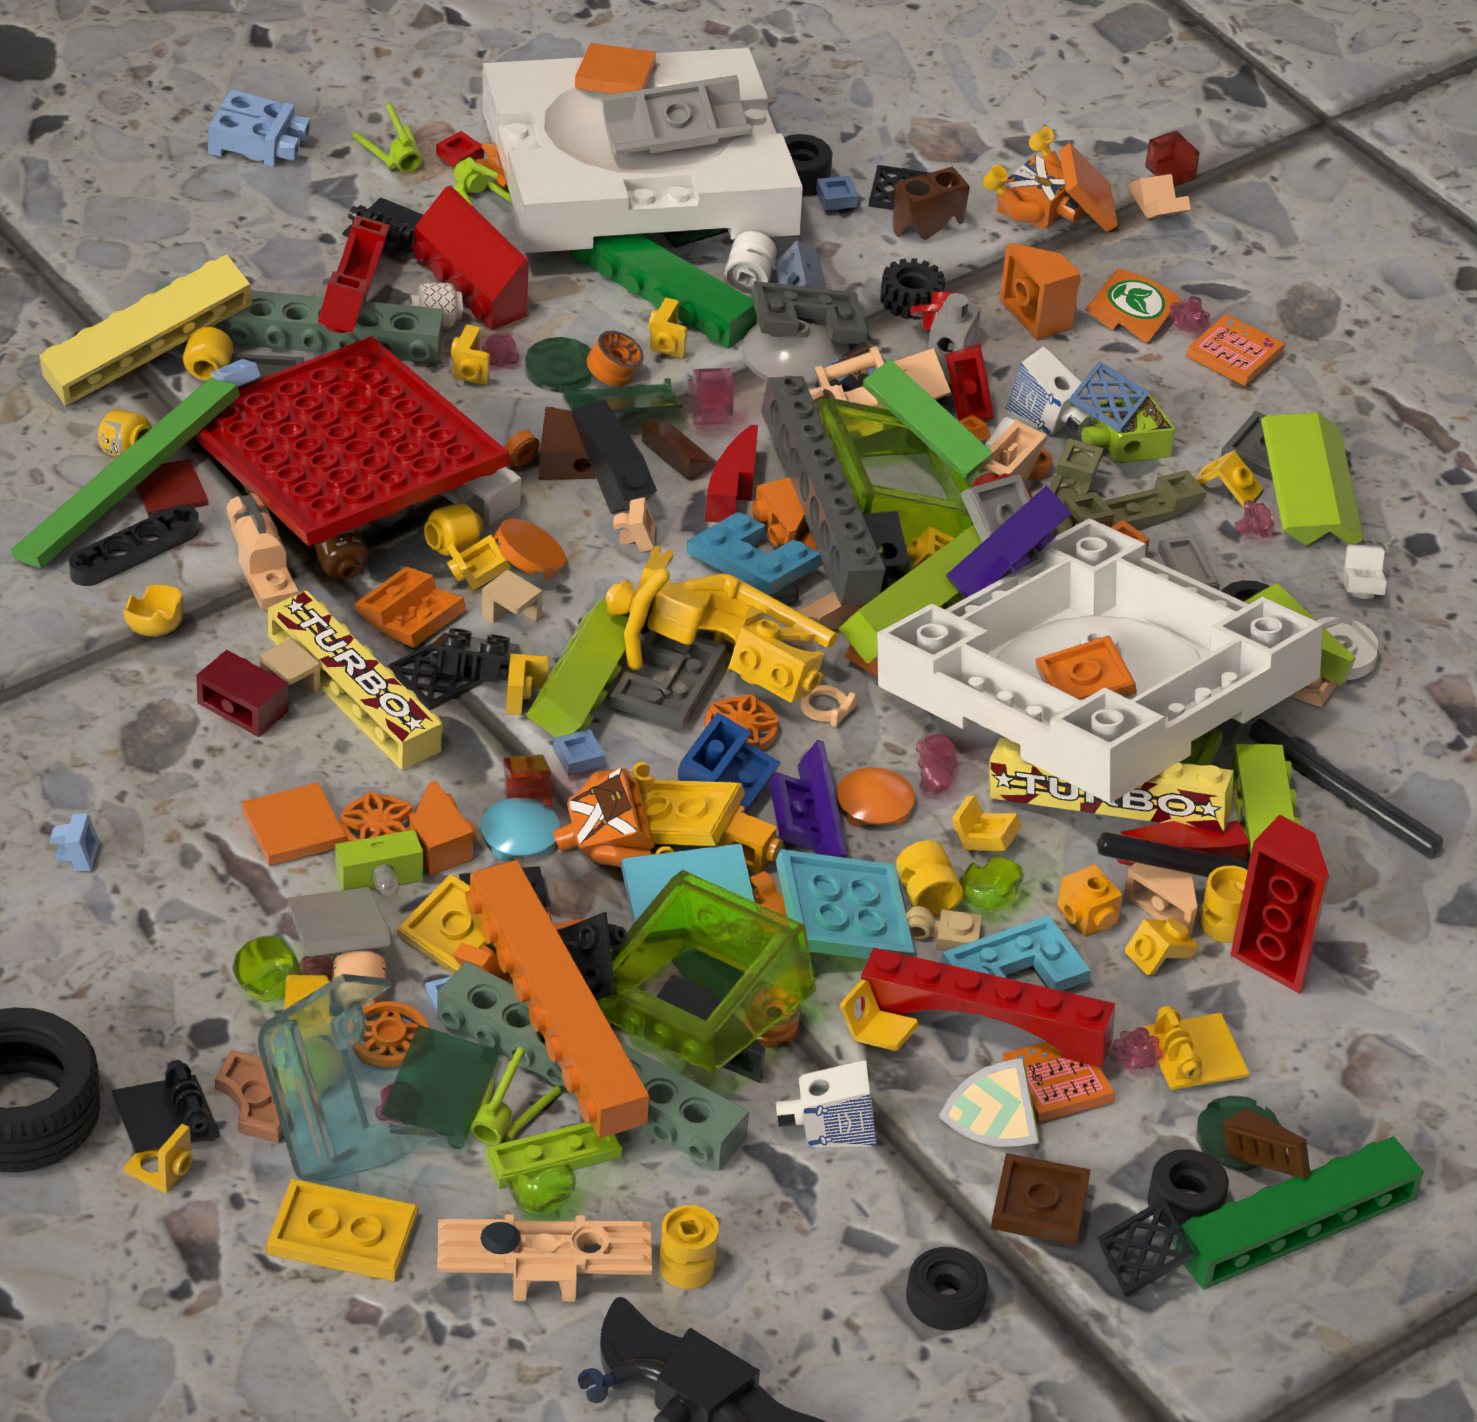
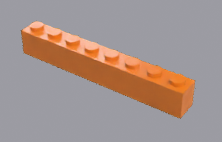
M514 860L471 872L470 890L465 893L468 909L472 915L479 917L485 941L488 944L493 943L497 950V959L502 972H509L518 1001L526 1003L533 1029L536 1032L541 1031L544 1036L550 1060L558 1062L562 1069V1078L569 1093L574 1092L579 1100V1110L584 1122L592 1124L599 1139L646 1125L648 1121L649 1094L518 861Z

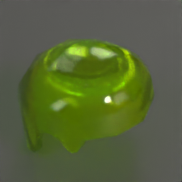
M998 856L991 857L982 868H977L976 863L972 862L959 878L963 889V898L971 906L986 912L1004 911L1012 907L1018 900L1023 886L1024 872L1022 867L1014 861Z
M260 936L247 942L236 953L232 966L234 976L242 990L254 1000H261L263 1002L276 1001L285 996L286 977L288 975H300V964L296 954L278 936Z
M565 1164L553 1166L531 1178L520 1174L518 1181L508 1179L506 1184L515 1204L521 1211L530 1215H545L557 1211L572 1198L576 1187V1175L571 1166Z

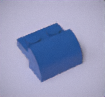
M717 712L681 760L678 768L679 781L742 783L745 795L739 805L744 807V813L746 814L774 776L781 762L748 743L747 741L751 734L749 730Z

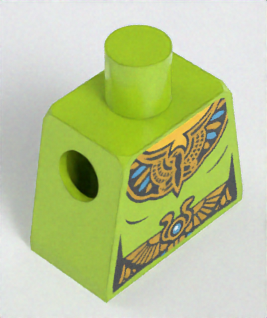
M1130 391V392H1128L1127 394H1137V393H1135V392H1133V391ZM1149 394L1120 433L1100 420L1095 419L1094 425L1084 427L1081 435L1084 443L1097 447L1103 446L1113 461L1123 463L1171 457L1175 428ZM1114 399L1116 407H1126L1124 399ZM1130 399L1132 406H1134L1139 399ZM1108 400L1099 404L1100 407H1110ZM1104 413L1115 420L1113 413ZM1119 413L1121 420H1123L1128 413Z

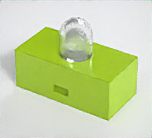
M415 829L335 844V873L341 890L369 887L370 890L376 889L380 896L389 898L397 894L401 884L423 881V850Z

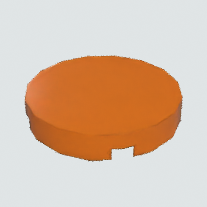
M514 518L504 520L494 535L495 542L499 541L501 543L498 549L502 556L513 566L529 575H535L538 571L545 573L542 578L550 579L556 577L566 562L565 552L559 543L546 531L527 521Z

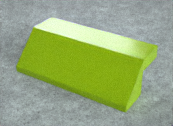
M1318 412L1266 415L1263 417L1261 423L1283 531L1305 546L1328 532H1331L1348 544L1356 545L1364 540L1340 427Z

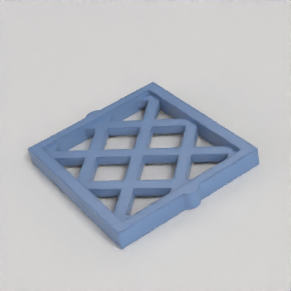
M1099 361L1071 395L1069 401L1089 413L1093 418L1100 420L1120 433L1150 392L1129 380L1125 375H1121ZM1097 373L1100 380H1091ZM1104 373L1115 380H1106ZM1092 386H1102L1105 394H1095ZM1109 386H1119L1121 394H1111ZM1125 386L1137 394H1127ZM1087 387L1089 394H1080ZM1107 399L1110 407H1100L1098 400ZM1114 399H1124L1126 407H1116ZM1130 399H1139L1135 403V405L1132 406ZM1083 400H1092L1093 406ZM1104 413H1113L1115 420ZM1119 413H1128L1124 417V419L1121 420Z

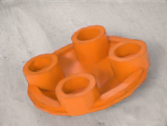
M867 767L856 769L842 778L837 786L836 799L841 809L847 813V822L855 827H864L867 824L883 825L888 823L903 825L909 820L910 811L914 807L915 792L910 782L899 773L886 768Z

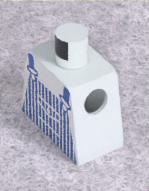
M1043 346L1021 362L1005 407L1007 412L1046 435H1054L1066 425L1080 433L1091 420L1090 414L1069 401L1071 395L1081 382L1048 349Z
M866 1061L804 1074L799 1078L801 1099L776 1102L779 1127L804 1124L807 1145L811 1147L877 1146Z

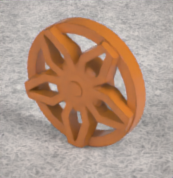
M746 694L744 697H729L720 701H714L706 713L704 729L716 713L719 712L749 730L751 734L747 742L761 751L769 747L776 739L778 732L777 715L767 704L757 700L754 695ZM770 730L764 738L759 740L758 732Z
M368 792L365 793V796L352 801L346 806L341 814L340 826L346 835V842L365 839L366 837L371 838L411 830V821L415 813L407 801L404 802L389 795ZM376 805L378 809L372 810L370 806ZM406 818L409 822L408 830L402 825ZM348 827L360 831L359 839L349 831Z
M384 1001L363 1008L354 1016L349 1028L351 1048L360 1058V1061L366 1065L372 1064L380 1067L410 1066L425 1051L429 1040V1027L425 1017L412 1006L400 1002ZM381 1014L377 1021H365L371 1016ZM400 1014L409 1017L415 1023H403ZM357 1037L366 1042L364 1047L360 1044ZM418 1042L414 1048H411L412 1044ZM376 1047L380 1048L374 1053L371 1052V1050H373ZM400 1048L405 1053L400 1054L396 1049ZM386 1051L390 1052V1056H385Z

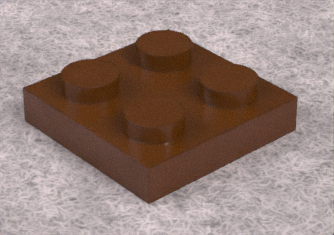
M1006 1153L990 1229L1076 1246L1091 1169Z

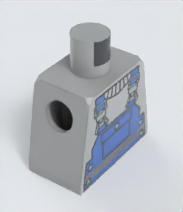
M961 293L950 294L947 300H945L931 326L927 350L934 348L946 381L950 385L945 354L979 344L981 309L978 306L968 304V297ZM949 343L954 344V350L948 352Z

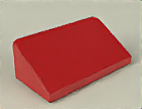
M981 343L945 354L958 421L972 415L980 420L995 418Z

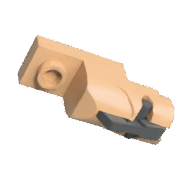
M250 493V495L237 496L231 499L226 508L227 516L231 523V531L238 544V562L261 610H268L269 607L298 594L296 585L286 567V551L267 507L262 503L257 494Z

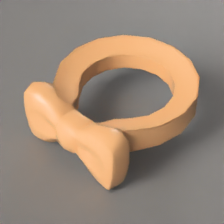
M818 685L811 694L801 698V711L805 716L818 722H830V725L835 728L857 706V695L854 692H850L846 696L838 688L828 685ZM817 695H829L837 699L840 707L834 710L821 711L813 708L809 701Z

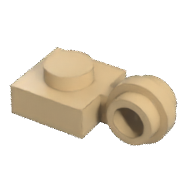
M916 906L906 913V918L912 940L923 941L928 937L937 938L936 950L946 951L978 940L982 915L941 909L940 921L935 920L929 909Z

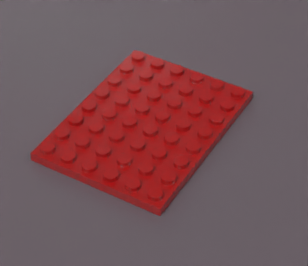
M372 336L238 387L240 396L194 436L253 494H257L262 503L308 546L324 543L330 537L348 530L359 529L365 523L380 517L391 516L402 508L415 503L426 502L432 496L447 490L458 489L467 482L482 476L493 475L497 470L511 465L509 451Z

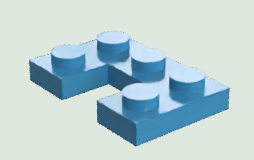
M740 512L729 516L687 540V554L726 574L737 577L769 596L821 566L820 553L794 539L768 554L753 547L752 545L766 538V525Z

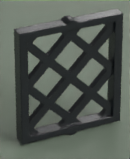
M877 165L868 207L893 210L895 189L888 192L883 187L891 184L895 188L896 181L906 180L910 177L913 178L930 172ZM888 174L897 175V176H894V177L891 178ZM880 176H882L885 180L879 182ZM876 190H878L881 193V195L875 197ZM887 198V199H888L889 201H891V202H886V201H881V200Z
M431 644L419 650H414L411 654L388 664V668L393 671L396 679L408 690H412L419 701L429 710L451 699L458 698L459 695L482 683L478 675L476 679L471 678L472 669L469 666L467 667L465 677H460V674L457 676L440 674L434 668L433 671L419 670L420 663L430 664L431 657L423 656L433 651H437L439 654V649L431 648ZM411 662H415L414 669L401 668ZM404 674L412 675L411 681ZM417 676L431 677L430 684L416 683ZM436 679H450L449 687L435 685ZM456 680L468 681L459 687H454ZM421 690H428L427 696ZM434 691L446 692L437 698H432Z
M1165 1198L1097 1237L1109 1262L1108 1266L1114 1272L1126 1297L1195 1257L1183 1234V1227L1178 1223ZM1162 1212L1168 1214L1171 1221L1170 1228L1158 1225ZM1154 1215L1151 1224L1142 1222L1145 1219ZM1136 1227L1148 1230L1144 1243L1132 1241ZM1127 1231L1125 1239L1117 1238V1236ZM1155 1231L1167 1234L1163 1247L1150 1245ZM1174 1236L1179 1237L1183 1245L1182 1251L1169 1249ZM1110 1243L1122 1245L1117 1259L1113 1258L1109 1250ZM1129 1247L1141 1249L1136 1263L1124 1260ZM1148 1251L1160 1254L1155 1267L1143 1265ZM1167 1255L1175 1257L1164 1264ZM1121 1267L1134 1269L1129 1283L1124 1281L1120 1273ZM1140 1271L1149 1272L1147 1275L1138 1279Z

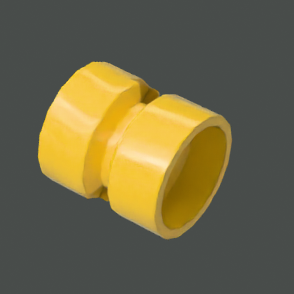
M931 840L919 841L905 848L897 857L895 868L913 907H925L931 911L934 917L941 916V909L953 910L958 906L963 898V889L940 843Z
M1222 866L1213 870L1207 879L1199 922L1204 933L1216 941L1233 943L1248 871L1245 868Z
M683 1205L673 1208L665 1215L662 1221L659 1271L663 1279L673 1286L682 1289H695L704 1286L712 1279L715 1273L719 1223L715 1216L707 1209L696 1205Z

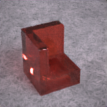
M1176 130L1149 139L1145 167L1154 176L1172 174L1175 187L1196 179L1200 152Z
M543 754L503 758L506 798H540L544 808L552 807L551 769Z

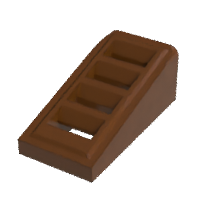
M1245 1108L1224 1122L1223 1128L1227 1154L1232 1158L1302 1179L1310 1176L1306 1139L1248 1108Z

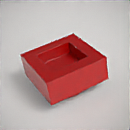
M462 131L436 144V156L454 168L459 162L468 157H471L474 161L484 158L482 144Z

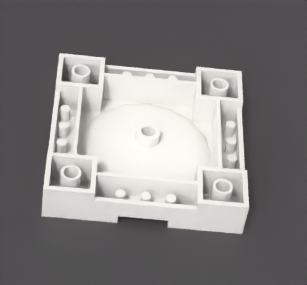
M749 48L656 53V65L645 89L737 75L741 104L746 121L752 125L753 131L751 134L720 138L718 143L652 154H650L649 150L619 155L612 154L605 129L602 108V96L610 95L611 93L575 88V75L583 57L483 63V114L491 142L497 146L513 203V219L523 253L593 249L594 236L717 228H727L731 240L736 239L737 236L744 232L750 231L760 232L768 237L800 235L803 187L782 133H776L768 112V96Z
M1089 518L1057 535L1042 551L1038 552L1037 560L1024 566L1016 574H1009L945 610L931 603L878 632V686L962 729L976 722L1008 738L1010 741L1020 744L1021 759L1110 804L1191 755V741L1230 718L1244 724L1319 679L1321 673L1322 624L1264 597L1251 604H1247L1145 557V543ZM1110 635L1136 683L1137 694L1123 697L1107 688H1103L1081 701L1044 683L1037 671L1035 659Z

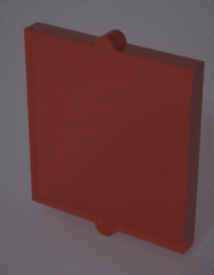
M190 459L162 463L135 487L148 517L176 505H188L193 508L209 505L207 495Z

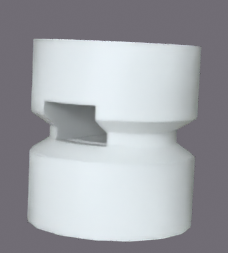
M744 232L737 236L733 242L725 267V284L747 297H752L751 290L754 281L769 283L771 270L777 255L775 243L768 236L760 232Z

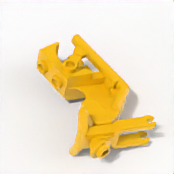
M661 546L652 547L650 557L644 567L636 591H634L631 581L623 580L620 583L613 584L606 594L605 602L607 603V612L610 615L630 613L624 637L627 665L631 670H639L643 664L640 633L646 620L647 627L650 630L685 645H690L694 642L699 629L708 630L714 633L712 641L719 643L725 639L735 645L727 673L735 671L740 674L744 681L760 685L790 703L811 694L818 685H821L825 674L821 673L819 669L824 653L821 651L801 650L781 641L810 642L813 640L823 647L829 648L835 645L838 636L836 632L730 574L723 573L687 580L685 583L668 582L670 572L666 568L672 562L674 553L670 549L666 553H661ZM764 615H768L787 627H780L779 624L772 620L763 619Z

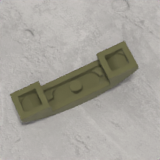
M1068 439L1058 460L1056 475L1049 487L1063 504L1067 498L1090 492L1104 448ZM1071 514L1052 533L1055 536L1074 527L1077 520Z
M1186 470L1157 477L1154 489L1104 501L1096 492L1067 498L1064 500V505L1072 512V516L1078 523L1090 518L1111 527L1124 520L1135 529L1140 530L1165 522L1187 511L1205 499L1207 491Z

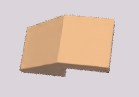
M1172 174L1141 178L1128 183L1129 191L1147 219L1177 215L1191 210L1189 196L1175 197Z

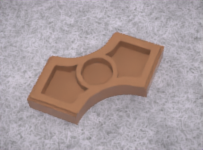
M231 1049L215 1078V1090L228 1095L239 1107L238 1132L279 1143L295 1113V1103L280 1095L269 1081L271 1061Z

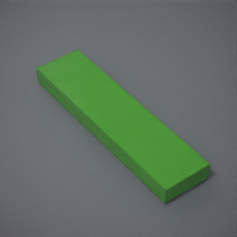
M891 359L863 380V387L965 481L992 460L993 452Z

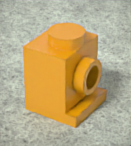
M739 805L719 839L718 846L742 844L747 870L758 874L764 870L769 861H776L782 849L783 840L776 838L777 826L745 814L744 807Z

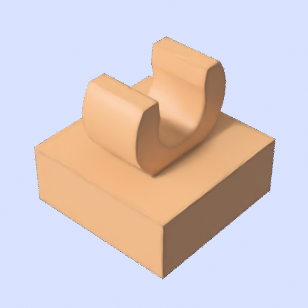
M645 497L630 500L629 513L616 514L613 527L614 529L627 528L620 530V544H630L635 541L639 552L649 551L655 544V521Z

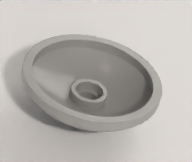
M798 319L799 328L796 337H774L761 333L759 323H757L745 335L742 353L749 369L763 380L767 381L768 377L803 376L807 387L812 388L816 387L817 383L814 367L822 365L824 368L849 352V345L830 341L824 320Z

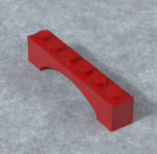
M355 216L336 272H332L318 319V323L325 325L328 330L335 333L354 332L380 264L390 225Z
M873 947L861 974V980L869 982L880 1011L902 1016L903 1013L913 1011L948 1010L985 1016L1008 1023L1041 1038L1061 1051V1058L1103 1067L1113 1040L1115 1003L875 947ZM861 996V1011H864L865 1000Z

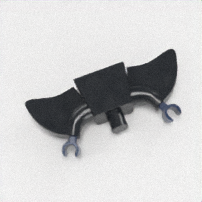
M624 1297L614 1299L608 1309L601 1329L600 1357L605 1375L598 1369L588 1368L583 1370L578 1376L580 1389H587L592 1385H596L586 1391L588 1400L596 1404L606 1399L609 1387L617 1390L627 1386L638 1385L655 1390L654 1404L660 1412L654 1417V1422H825L822 1419L795 1411L777 1402L759 1386L760 1370L692 1328L686 1331L683 1338L660 1330L652 1325Z

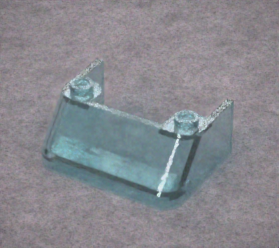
M341 974L266 1021L259 1031L258 1048L295 1174L304 1181L322 1182L388 1166L437 1137L435 1129L395 1126L388 1122H377L369 1126L347 1051L362 1041L366 1031V1018L362 1005L391 988L390 979Z

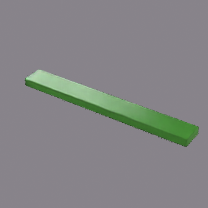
M209 378L11 549L14 559L43 568L240 396L237 385Z

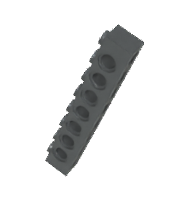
M768 377L761 413L786 474L790 477L805 514V520L841 606L866 605L880 594L885 567L804 377Z

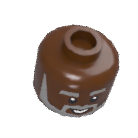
M359 529L345 531L330 537L324 543L315 544V552L322 569L327 575L334 578L350 579L357 576L369 560V550Z

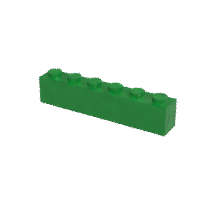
M640 234L594 236L593 249L570 250V255L576 261L588 265L598 271L603 277L610 278L625 287L630 293L637 294L652 303L658 309L665 297L678 300V319L683 324L691 326L706 335L710 340L716 341L728 349L741 341L747 332L757 324L753 299Z
M1394 1136L1378 1143L1371 1142L1357 1152L1345 1157H1335L1326 1165L1311 1170L1310 1176L1305 1179L1293 1176L1290 1180L1276 1186H1266L1245 1199L1237 1202H1228L1220 1209L1202 1217L1195 1216L1188 1219L1181 1226L1195 1257L1183 1265L1200 1287L1205 1290L1416 1200L1424 1171ZM1178 1237L1175 1250L1182 1251L1183 1245Z

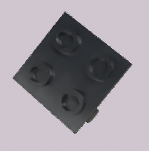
M382 197L368 209L363 205L358 207L352 206L348 213V218L352 220V224L357 215L390 225L383 252L401 260L412 250V245L415 242V226L423 217L421 213ZM352 224L342 232L343 236H349Z
M450 628L449 633L444 632L431 644V648L439 649V654L432 653L430 668L437 669V673L457 676L460 654H462L460 677H465L469 656H474L471 672L472 679L477 678L480 658H482L479 680L499 683L500 680L507 681L509 665L503 664V661H508L510 654H514L519 649V645L510 643V638L502 635L490 634L487 635V639L472 637V632L469 630Z
M602 912L558 930L559 936L595 1000L598 1001L614 995L615 984L611 949L618 950L624 946L628 939L625 928L608 924L607 912Z
M173 1060L167 1065L165 1080L112 1090V1096L135 1153L160 1149L181 1124L190 1127L191 1143L220 1136L196 1075H191L189 1065L181 1060Z

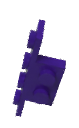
M1046 485L945 576L967 598L995 583L1008 570L1016 574L1031 560L1027 553L1034 547L1038 552L1042 551L1056 538L1052 531L1069 517L1072 512Z
M817 739L797 765L800 779L777 772L769 782L779 837L781 840L792 845L812 849L815 851V854L847 858L848 849L845 845L842 820L839 816L836 801V791L833 787L830 773V762L827 758L824 741Z

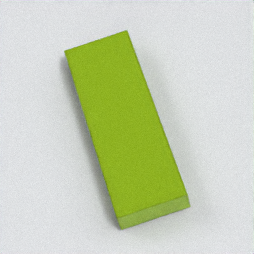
M585 1122L485 1147V1159L499 1189L622 1158V1146L616 1134L599 1139L592 1124H586Z

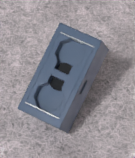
M798 240L775 263L779 284L833 290L832 286L824 281L819 253Z

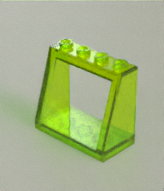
M836 398L819 399L817 410L862 514L898 511L906 548H908L910 542L915 537L919 538L929 526L956 538L973 525L960 494L968 488H972L971 483L965 481L888 409ZM926 453L947 499L873 485L860 457Z
M681 870L669 880L627 931L628 939L624 946L618 950L611 951L615 994L596 1002L608 1022L626 1030L631 1035H636L655 1044L662 1050H667L685 1059L692 1065H698L715 1073L816 992L805 925L692 873ZM689 946L745 972L706 1021L637 987Z

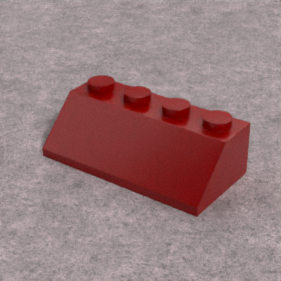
M451 185L445 187L415 226V242L412 245V249L416 259L432 271L438 281L451 283L455 287L456 292H461L462 302L490 330L527 317L529 260Z
M1280 814L1253 842L1230 956L1300 994L1304 990L1329 873L1316 834Z

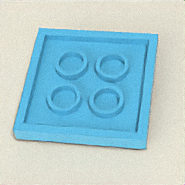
M780 850L776 858V865L794 950L868 959L873 947L905 955H915L894 864Z

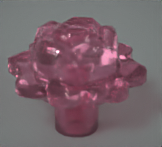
M1191 296L1188 300L1183 299L1179 303H1172L1170 305L1169 317L1175 321L1178 329L1191 333L1209 326L1210 313L1203 310L1201 306L1202 300L1199 297Z
M1250 500L1245 501L1244 518L1234 523L1237 531L1241 536L1251 531L1254 534H1260L1263 539L1269 538L1267 530L1274 525L1273 516L1269 508L1263 502L1254 504Z
M1137 1027L1133 1032L1122 1031L1120 1039L1113 1041V1047L1117 1051V1061L1125 1063L1131 1069L1153 1068L1156 1065V1060L1162 1059L1164 1053L1159 1047V1038L1157 1036H1149V1031L1143 1027Z

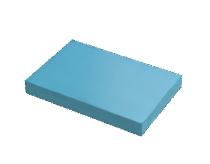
M742 844L622 859L621 869L636 938L756 923L758 914Z

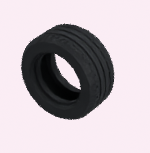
M13 1007L0 1009V1075L16 1072L44 1075L57 1082L59 1089L49 1098L29 1106L0 1107V1172L18 1173L33 1171L59 1162L77 1150L88 1139L99 1117L100 1087L98 1063L95 1050L90 1044L89 1039L72 1023L53 1013L35 1008Z

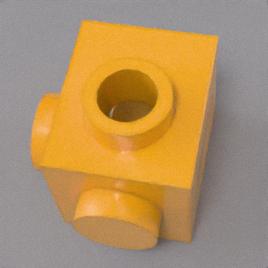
M1093 864L1062 877L1057 906L1063 912L1066 920L1070 924H1074L1086 937L1100 930H1107L1118 923L1123 894L1098 866Z

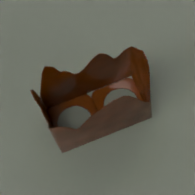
M952 166L895 183L892 220L893 230L897 237L903 233L910 223L913 224L923 240H927L943 229L953 216H955L959 224L964 223L970 189L966 180Z

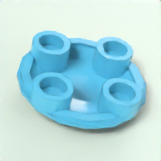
M510 798L499 801L488 808L481 818V834L486 843L492 847V854L497 859L509 860L514 856L527 857L535 854L546 856L555 850L554 830L560 828V821L555 812L542 802L530 798Z

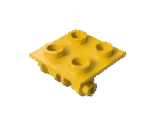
M1163 1006L1157 1011L1155 1024L1143 1026V1031L1170 1090L1250 1076L1221 1013L1181 1019L1180 1013L1176 1009H1173L1171 1006Z

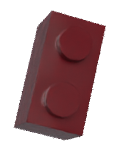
M227 649L196 675L197 704L257 737H260L289 711L288 683L279 676L252 664L248 659L241 658Z

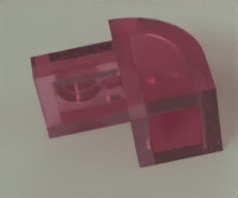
M730 368L693 369V379H688V395L692 407V424H731L734 382Z

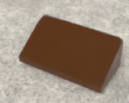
M643 422L642 442L686 479L690 480L715 467L717 461L671 423Z

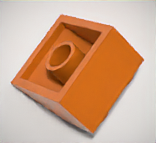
M1011 243L1006 246L999 300L1036 340H1040L1073 328L1081 273L1061 253Z

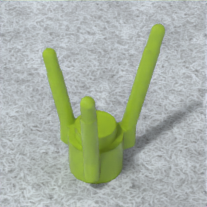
M388 102L386 103V109L399 136L390 145V155H387L356 131L352 133V137L383 160L390 170L397 167L402 173H410L420 167L424 158L418 150L411 127L405 125L403 128L393 105Z
M471 157L456 165L453 171V179L457 183L453 188L472 206L473 204L467 192L480 193L486 187L513 205L510 193L488 178L496 179L498 174L495 171L477 163Z
M522 1047L517 1048L491 1101L490 1098L495 1082L491 1078L486 1081L476 1114L469 1124L473 1136L484 1144L490 1146L500 1144L502 1139L507 1142L513 1141L517 1132L561 1093V1088L555 1086L512 1123V1110L502 1100L524 1055L525 1050Z

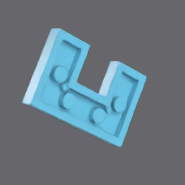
M1050 915L946 950L942 953L941 963L1004 978L1008 974L1033 966L1049 988L1060 991L1089 982L1091 973L1090 968ZM979 1015L981 1019L987 1018L985 1016Z

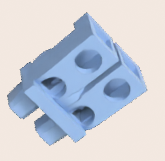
M230 89L220 109H218L208 126V154L221 157L225 150L244 154L247 158L254 161L264 160V165L274 167L279 158L295 161L300 150V141L306 142L309 137L310 119L294 115L295 104L285 102L282 105L273 100Z

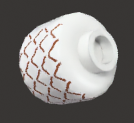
M424 282L419 285L416 295H410L409 306L444 309L443 329L452 328L456 320H461L462 294L461 292H456L455 287L451 283Z

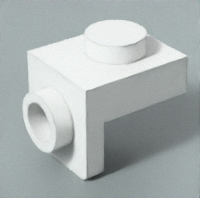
M1353 544L1347 546L1342 580L1347 592H1352V596L1372 599L1375 594L1385 595L1387 580L1382 571L1385 554L1382 547Z

